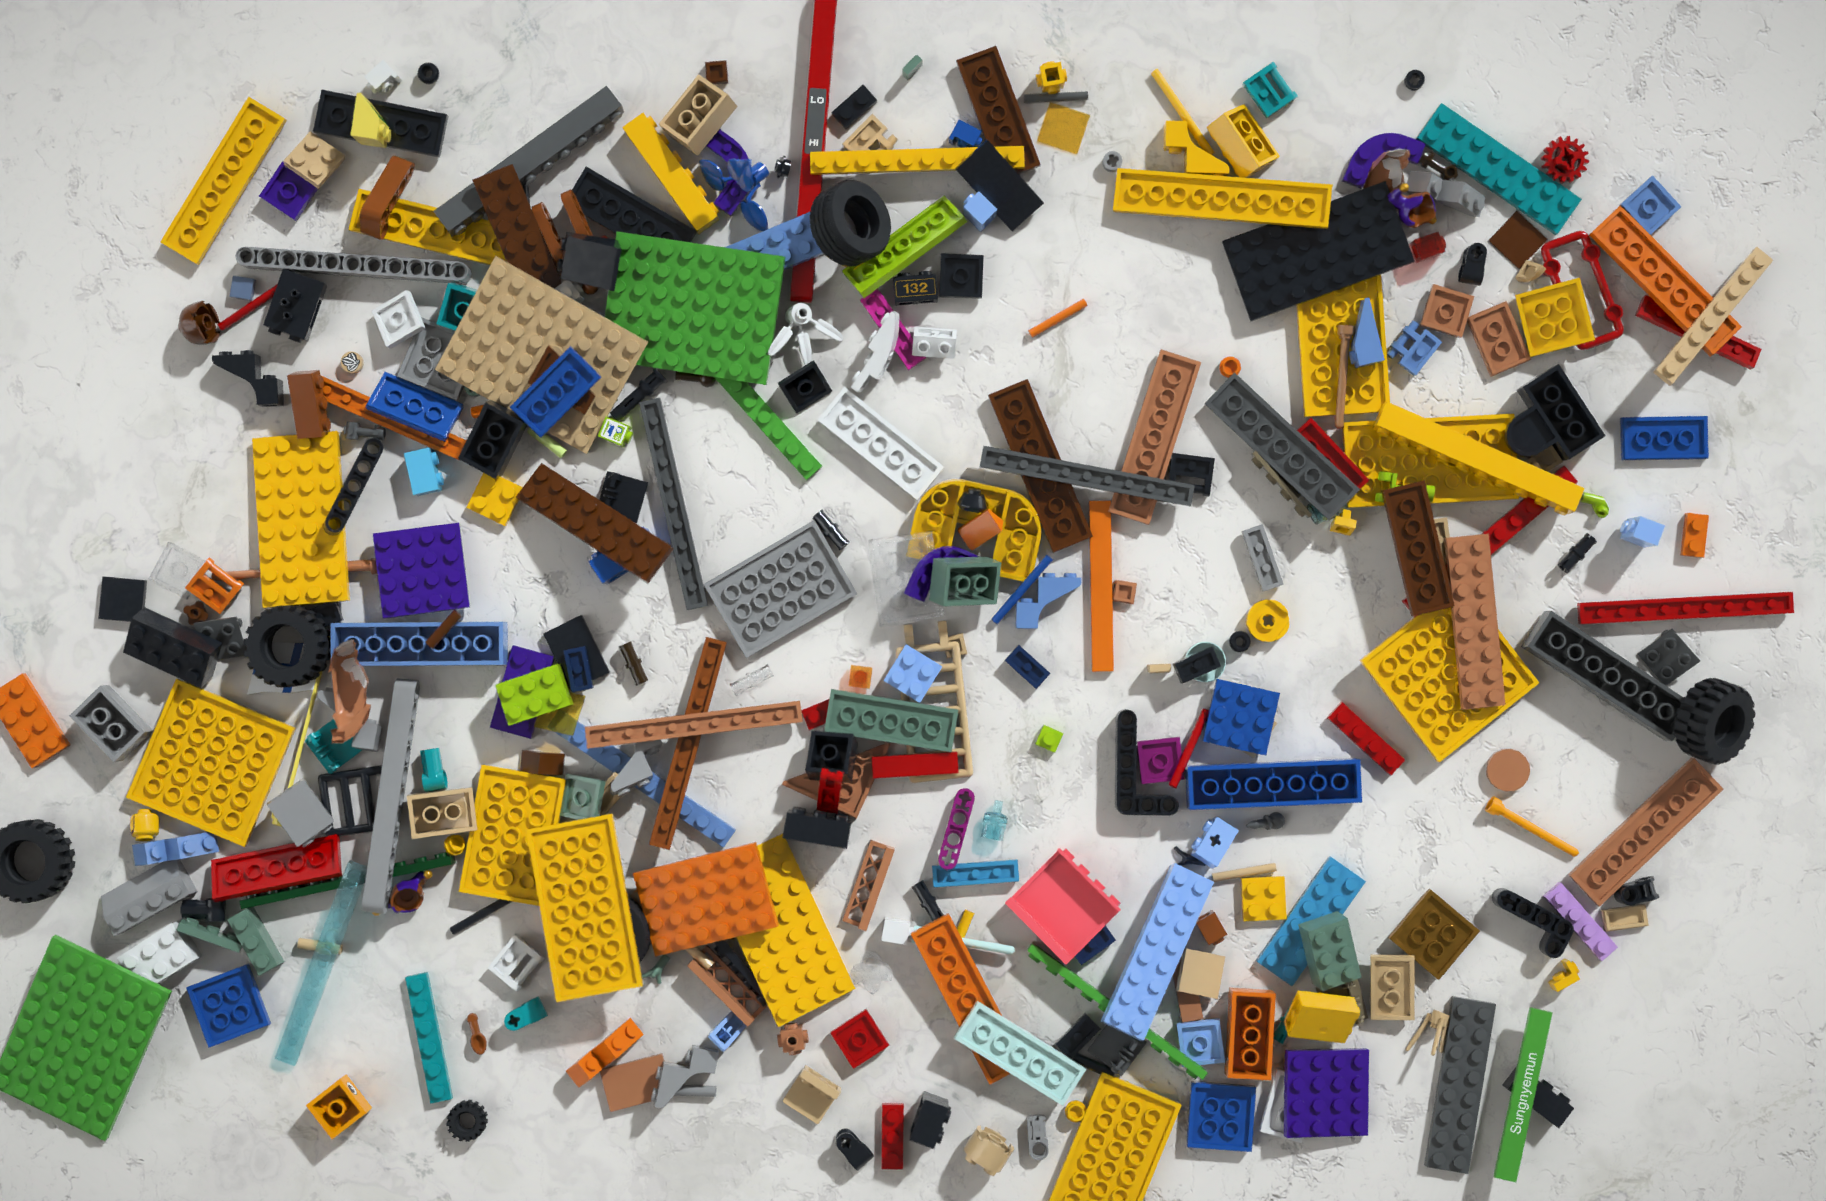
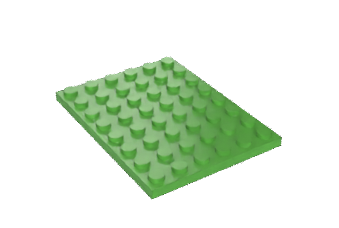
M617 231L615 240L620 244L621 255L615 291L608 290L605 318L648 341L636 365L767 385L771 356L767 353L774 341L786 257Z
M54 935L50 940L0 1059V1091L106 1141L111 1134L172 991L75 943Z

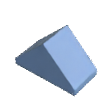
M731 1011L709 1033L708 1038L724 1052L745 1029L746 1025Z

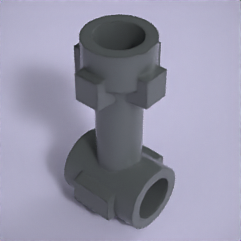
M347 421V425H344L345 439L358 440V436L385 440L386 429L380 425H375L374 429L362 428L358 422Z

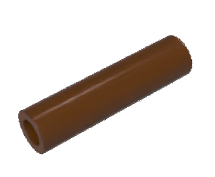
M453 610L425 643L434 649L462 618V615Z

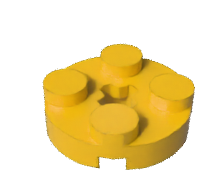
M1276 600L1256 602L1249 609L1246 618V626L1250 634L1257 640L1272 642L1282 638L1288 631L1290 622L1287 609ZM1271 615L1273 624L1264 626L1263 617Z

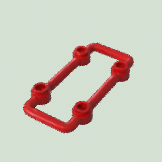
M1576 231L1545 243L1541 248V255L1544 260L1543 266L1546 268L1543 274L1550 277L1554 285L1561 283L1558 275L1561 265L1559 261L1552 259L1550 250L1579 239L1583 243L1582 258L1586 262H1590L1606 305L1604 317L1607 321L1613 323L1615 331L1596 337V341L1576 345L1580 350H1588L1621 337L1624 331L1621 322L1623 309L1613 301L1598 261L1601 254L1600 248L1592 244L1589 235L1585 231Z

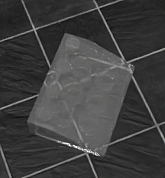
M933 531L871 539L867 542L880 627L901 625L944 616L943 606L929 600L930 591L925 602L904 594L918 562L935 549Z

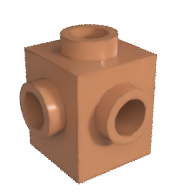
M797 1022L784 1024V1027H781L780 1034L777 1035L779 1048L783 1047V1053L789 1052V1055L802 1053L801 1050H804L806 1043H809L807 1030L803 1029V1024L797 1025ZM794 1037L797 1042L789 1043L788 1039Z

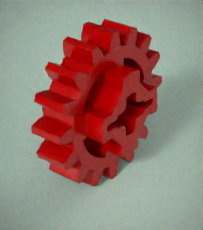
M1560 136L1556 139V142L1552 140L1548 143L1549 147L1543 150L1547 155L1541 157V160L1546 162L1541 167L1548 169L1546 175L1552 174V180L1555 181L1557 178H1560V184H1563L1566 179L1569 183L1573 182L1574 178H1580L1582 176L1581 173L1587 170L1583 165L1589 163V160L1584 158L1589 152L1582 151L1585 145H1577V138L1570 141V136H1567L1563 141ZM1556 149V151H1555L1556 156H1555L1554 159H1552V154H1553L1554 150ZM1576 161H1578V165H1577L1576 169L1573 170V169L1575 168V167H1574V163H1575Z

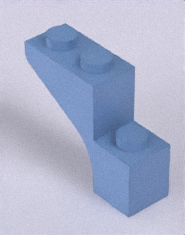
M1042 573V577L1037 578V603H1033L1032 598H1021V602L1016 603L1015 628L1038 629L1039 615L1044 606L1078 588L1081 585V578H1076V573H1064V577H1055V573Z
M209 832L132 845L135 866L219 852L217 835Z

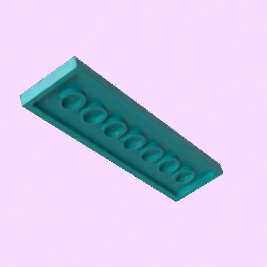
M1443 103L1438 106L1416 138V140L1426 143L1425 146L1554 235L1560 232L1582 200Z

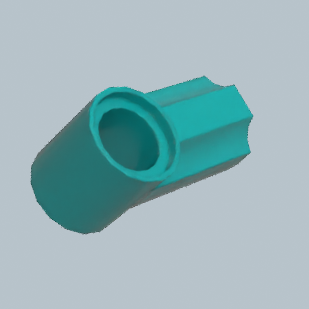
M440 748L420 751L424 791L430 792L447 789L448 780L446 772L442 767Z

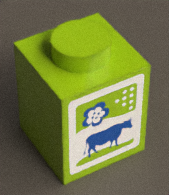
M605 417L598 437L624 447L632 439V427Z

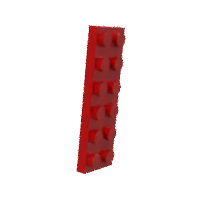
M335 834L315 838L314 841L305 847L302 844L297 847L295 843L213 859L211 860L212 899L214 902L340 877L342 876L340 837Z

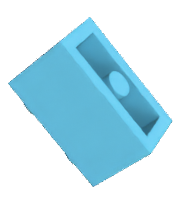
M428 447L404 453L413 495L421 496L443 491L441 485H444L442 473L438 472L437 464H439V457L437 452Z

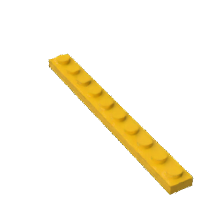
M1024 146L995 147L1014 169L1025 168ZM978 147L810 152L811 175L956 171L955 168Z

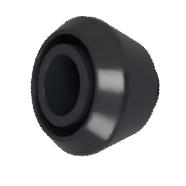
M969 488L968 491L963 492L958 501L959 508L965 511L982 513L987 509L985 495L981 494L979 489Z

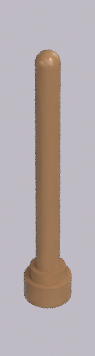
M1338 325L1337 335L1341 339L1335 427L1337 429H1341L1344 425L1349 344L1352 336L1355 335V326Z

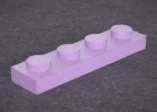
M1558 882L1543 895L1562 918L1572 923L1574 932L1600 961H1603L1618 948L1561 882Z

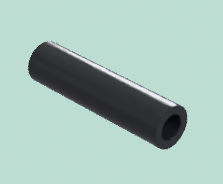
M1077 1053L1072 1059L1098 1074L1104 1072L1114 1076L1111 1068L1080 1053Z

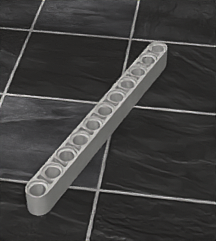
M241 247L235 255L240 265L256 270L282 271L286 269L298 273L440 283L454 282L457 284H466L472 277L471 269L459 261L260 247ZM251 253L252 259L245 263L244 257L246 254ZM273 255V261L270 264H266V257ZM290 256H294V263L287 266V259ZM315 257V265L308 267L309 259ZM333 259H336V267L330 269L329 262ZM357 260L359 263L357 269L351 270L350 264ZM379 262L380 268L376 272H372L371 267L373 263ZM400 263L401 270L398 273H393V266ZM417 265H422V272L415 275L414 268ZM442 266L444 268L443 274L435 276L436 268ZM460 268H464V276L461 278H457L456 271Z
M397 678L394 684L362 900L363 912L386 914L388 909L420 691V682L417 680Z

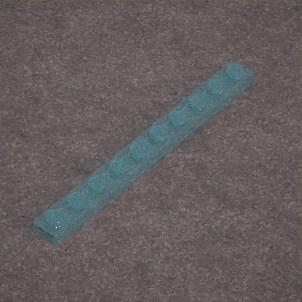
M351 860L347 863L277 1050L275 1059L293 1066L298 1062L364 886L367 866Z

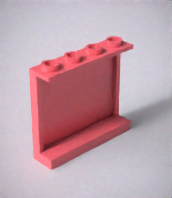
M1059 848L1005 904L1067 965L1121 910L1118 907L1121 903L1112 894L1108 897L1103 892L1105 887L1097 879L1093 882L1087 876L1090 872L1082 864L1077 866L1072 861L1075 857L1066 848L1064 851Z

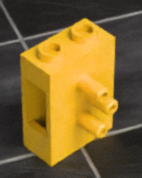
M1297 991L1285 1017L1284 1024L1288 1037L1345 1043L1348 1036L1352 1033L1355 1021L1360 1016V1009L1357 1007L1354 997L1324 994L1323 992Z

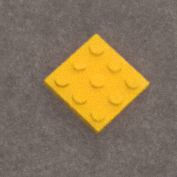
M1580 277L1515 295L1530 357L1596 341Z

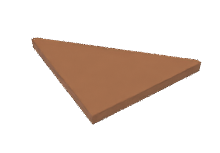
M885 743L856 754L852 783H842L838 811L857 819L875 780L873 779L872 757L886 756L891 745L890 743ZM806 773L782 783V785L816 801L818 799L820 781L810 780Z

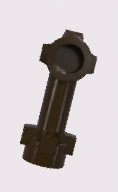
M1425 151L1419 160V163L1422 164L1421 167L1425 169L1428 166L1441 173L1442 180L1454 181L1457 178V169L1454 165L1446 167L1433 159L1435 154Z

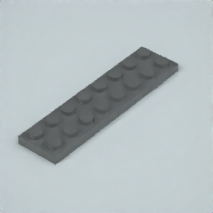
M1235 372L1205 402V405L1254 451H1257L1278 474L1329 521L1360 491L1350 479Z
M1456 996L1451 998L1449 1024L1442 1053L1424 1163L1426 1167L1465 1174L1469 1173L1496 1009L1495 1003Z

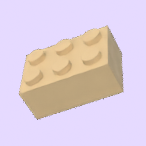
M698 74L660 121L659 125L668 136L698 156L738 106L727 93Z

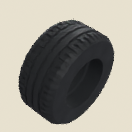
M843 180L819 193L812 203L809 218L813 238L820 250L832 261L849 267L858 266L880 255L887 247L891 234V219L884 201L870 186L856 180ZM844 211L853 220L857 235L849 228Z

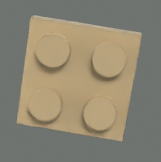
M310 131L283 162L286 167L319 189L343 163L345 155Z

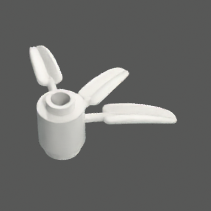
M797 303L786 310L785 320L789 326H784L772 342L767 354L774 356L792 336V327H798L800 334H798L797 338L804 365L810 363L812 360L810 339L807 333H803L802 325L808 322L814 324L816 330L836 341L841 342L843 335L822 319L815 321L812 319V311L807 304Z

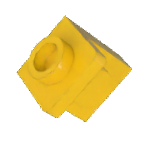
M1565 958L1561 962L1566 972L1560 971L1552 976V980L1548 981L1551 988L1557 992L1580 980L1577 974L1579 969L1576 964Z

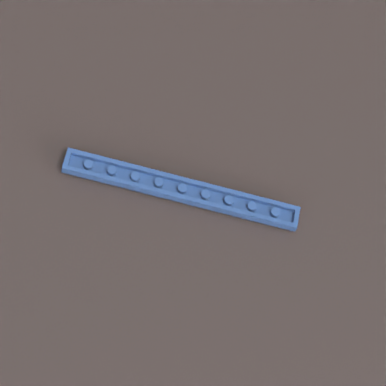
M559 709L548 725V728L612 772L619 774L631 757L614 745L587 749L586 726ZM653 773V777L648 785L638 788L637 785L635 788L660 804L666 781ZM685 795L679 818L724 848L736 829Z

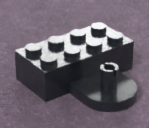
M1559 364L1549 368L1516 390L1528 409L1514 417L1505 429V442L1514 454L1530 457L1541 453L1552 445L1562 461L1573 458L1606 436Z

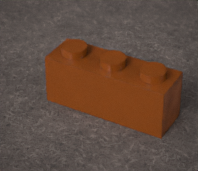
M320 370L298 371L287 375L297 438H316L327 435L331 429V422L327 418V399L323 394L324 380L320 375Z

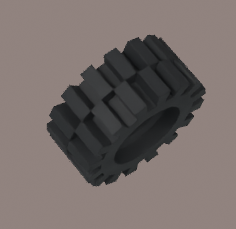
M463 1100L450 1110L446 1126H449L448 1132L454 1134L453 1138L458 1137V1141L466 1140V1142H469L482 1134L488 1123V1119H486L488 1114L487 1111L484 1112L483 1105L480 1107L477 1101L474 1103L472 1100ZM461 1114H472L475 1118V1125L469 1129L462 1127L459 1122Z

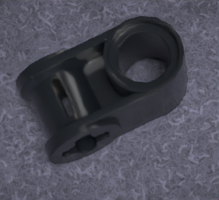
M1474 243L1464 250L1458 282L1477 286L1481 285L1487 249L1483 244ZM1475 249L1476 253L1479 254V256L1476 258H1474V254L1471 253V251Z
M1654 876L1642 877L1625 883L1614 893V898L1617 902L1629 906L1653 901L1660 897L1655 891L1653 884ZM1629 890L1630 896L1625 900L1624 892Z
M845 1128L838 1131L836 1135L838 1149L857 1171L860 1170L874 1157L873 1153L850 1129ZM842 1138H849L850 1143H842Z

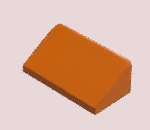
M987 509L958 528L957 531L968 548L973 551L1002 531L1003 520Z

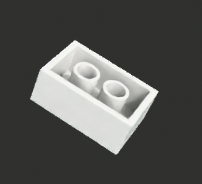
M179 920L169 924L117 959L122 967L160 984L202 957V954L190 935L176 931L180 923Z

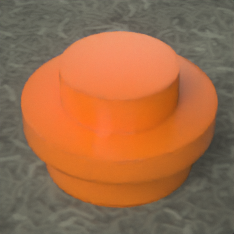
M1235 357L1224 358L1219 365L1220 373L1226 378H1229L1234 372L1238 375L1241 370L1239 360Z

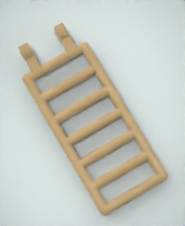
M938 621L940 643L914 645L912 624L904 625L905 642L920 653L952 650L953 663L939 664L942 666L939 673L954 671L955 684L930 687L925 696L956 693L957 705L947 706V708L958 709L960 727L955 728L954 736L961 735L962 748H955L952 751H957L958 757L963 756L964 769H959V773L909 776L912 783L965 778L973 775L960 645L957 641H948L946 621ZM904 647L896 649V658H898ZM900 691L901 700L910 701L909 698L911 697ZM906 745L907 754L947 752L937 750L915 753V746Z

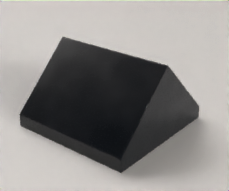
M814 360L778 382L780 389L796 414L832 392Z

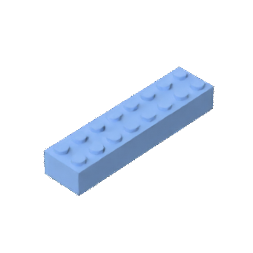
M1176 863L1170 865L1100 1022L1137 1040L1144 1041L1214 884L1213 881Z

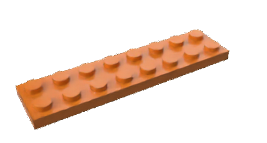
M1621 205L1589 234L1685 332L1713 299ZM1729 314L1702 349L1711 357L1742 326Z
M949 913L911 932L913 940L959 1027L976 1001L1002 1016ZM972 1050L989 1085L1011 1074Z

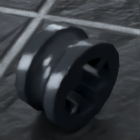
M1411 70L1405 77V86L1409 90L1416 91L1424 84L1425 76L1419 70ZM1412 75H1416L1415 78L1419 77L1420 80L1417 85L1409 82Z

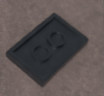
M583 615L543 633L557 663L561 664L570 690L571 686L563 650L586 646L592 680L610 673Z

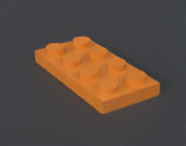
M26 673L20 674L0 687V719L31 768H36L71 745Z

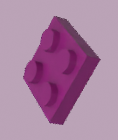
M1180 737L1137 741L1141 784L1171 781L1182 756ZM1183 773V775H1182V777H1181L1180 780H1185V779H1184V773Z

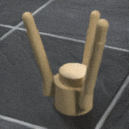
M1434 1009L1432 1014L1427 1013L1424 1022L1406 1047V1051H1410L1425 1027L1431 1022L1430 1027L1437 1029L1431 1055L1434 1056L1436 1053L1440 1035L1439 1052L1443 1053L1450 1015Z

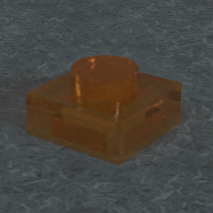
M851 665L849 686L870 689L872 667Z

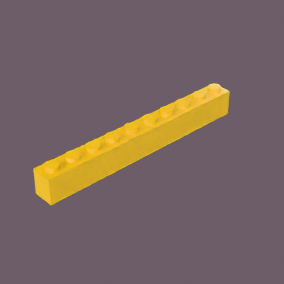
M1385 402L1381 406L1372 427L1377 430V434L1383 437L1391 436L1396 438V442L1401 445H1412L1416 447V451L1428 455L1430 453L1436 456V459L1440 462L1453 463L1458 470L1463 472L1471 471L1481 480L1487 481L1489 479L1494 481L1497 487L1502 489L1509 488L1514 490L1515 494L1520 497L1527 498L1528 496L1535 499L1534 502L1544 507H1547V505L1555 508L1554 511L1561 515L1571 514L1576 511L1585 489L1390 402Z

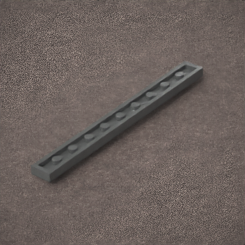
M661 398L639 402L686 609L692 610L708 606Z
M983 446L980 468L1189 507L1192 503L1195 487L1192 484L989 446Z

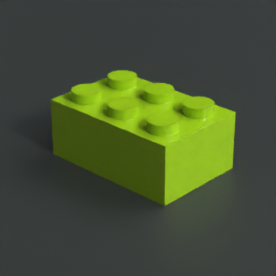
M555 664L495 685L508 726L574 705L561 664Z

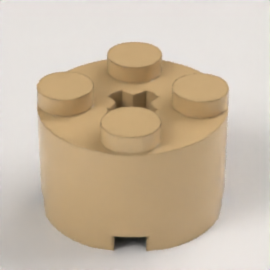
M977 1126L964 1147V1151L967 1154L965 1159L973 1165L978 1164L982 1166L986 1173L995 1176L996 1173H1000L1014 1151V1147L1011 1143L1008 1147L1004 1143L1006 1138L988 1127L981 1130V1126Z

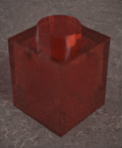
M1439 232L1415 239L1410 243L1416 263L1440 256L1446 252L1445 239L1443 236H1440Z

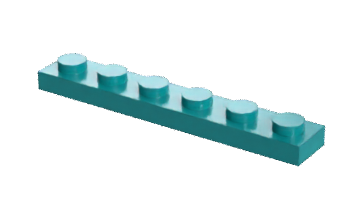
M428 972L406 976L405 979L430 1104L450 1100L453 1098Z

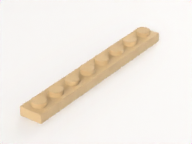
M1755 247L1653 373L1669 386L1672 385L1768 268L1773 259L1761 249Z

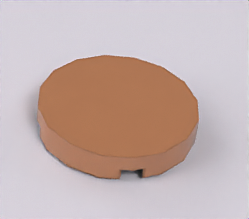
M1501 749L1493 753L1488 759L1486 776L1495 788L1506 792L1515 791L1523 787L1528 781L1530 766L1526 757L1519 751Z

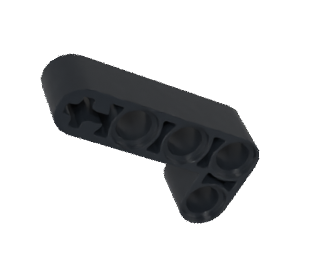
M1498 888L1493 892L1492 901L1496 906L1545 931L1539 943V949L1544 955L1558 958L1563 954L1574 932L1571 922L1507 889ZM1503 895L1506 898L1512 900V904H1509L1501 900V896ZM1523 903H1526V905H1527V910H1526V912L1523 913V914H1520V912H1519V907H1520V905L1523 904ZM1545 913L1546 920L1540 924L1538 917L1540 914ZM1564 923L1565 930L1562 933H1558L1557 928L1559 924ZM1554 942L1555 950L1548 952V945Z

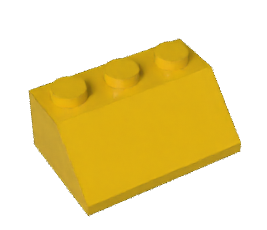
M1245 104L1223 113L1206 127L1210 132L1211 138L1220 147L1223 156L1232 165L1235 174L1241 178H1247L1280 157Z

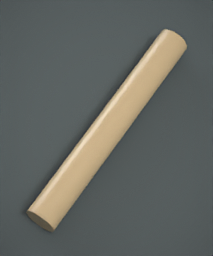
M1271 863L1213 873L1212 880L1217 882L1277 871L1276 864Z

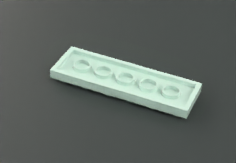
M976 1001L954 1036V1039L1062 1106L1086 1071V1068L979 1001Z

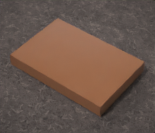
M1507 301L1468 317V326L1490 377L1531 360Z
M663 1053L610 1066L600 1071L610 1112L651 1102L653 1088H657L659 1080L655 1079L658 1066L662 1067V1063L665 1062Z

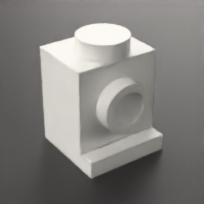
M384 60L364 76L369 82L366 86L374 94L387 92L393 87L395 81L398 83L402 81Z

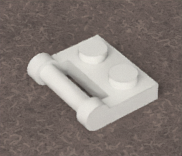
M515 934L488 969L518 992L522 988V983L538 963L544 961L545 956ZM526 954H529L532 957L518 976L513 979L510 974Z

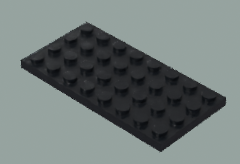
M1386 181L1332 200L1328 229L1267 224L1222 241L1250 322L1415 262L1396 208L1388 199L1390 191Z

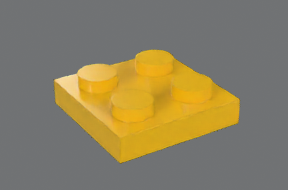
M483 473L466 508L503 526H507L519 501L516 496L523 487L505 478L499 477L494 479Z
M1284 876L1241 878L1243 921L1287 919Z

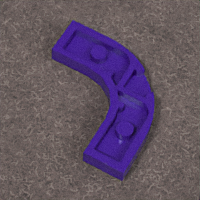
M721 129L717 131L706 145L707 148L720 156L726 163L730 159L749 160L742 146ZM734 179L730 180L714 201V205L732 217L748 192L742 190Z
M1383 133L1373 136L1362 143L1354 152L1342 181L1362 189L1372 163L1382 153L1396 149L1410 150L1408 161L1417 165L1426 143L1397 133Z
M943 546L934 549L918 562L904 594L925 602L931 586L933 558L980 556L955 546Z

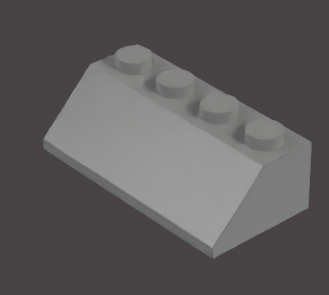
M180 859L164 861L102 895L103 916L111 932L116 936L198 891Z

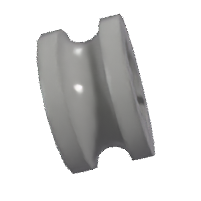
M1115 151L1106 153L1102 162L1104 169L1108 172H1116L1117 168H1120L1122 165L1121 155ZM1109 157L1118 160L1115 167H1111L1112 164L1110 166L1107 164Z

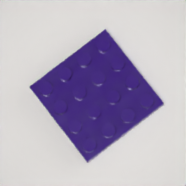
M460 523L373 533L383 619L470 608Z
M1369 1049L1285 1050L1284 1137L1368 1136Z

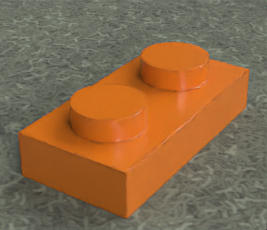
M1685 513L1681 556L1704 558L1709 515Z

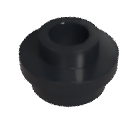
M424 63L418 69V77L425 84H433L439 78V69L433 63ZM427 71H432L431 77H426Z
M1236 631L1229 638V645L1235 652H1244L1250 647V637L1243 631ZM1239 637L1243 639L1241 646L1236 644V639Z

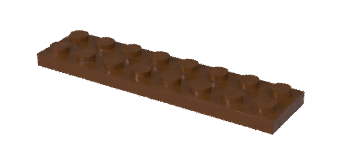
M1028 379L988 395L1011 451L1061 460ZM1021 475L1053 553L1093 537L1071 484Z
M542 463L516 496L518 500L647 584H649L673 551L671 545Z

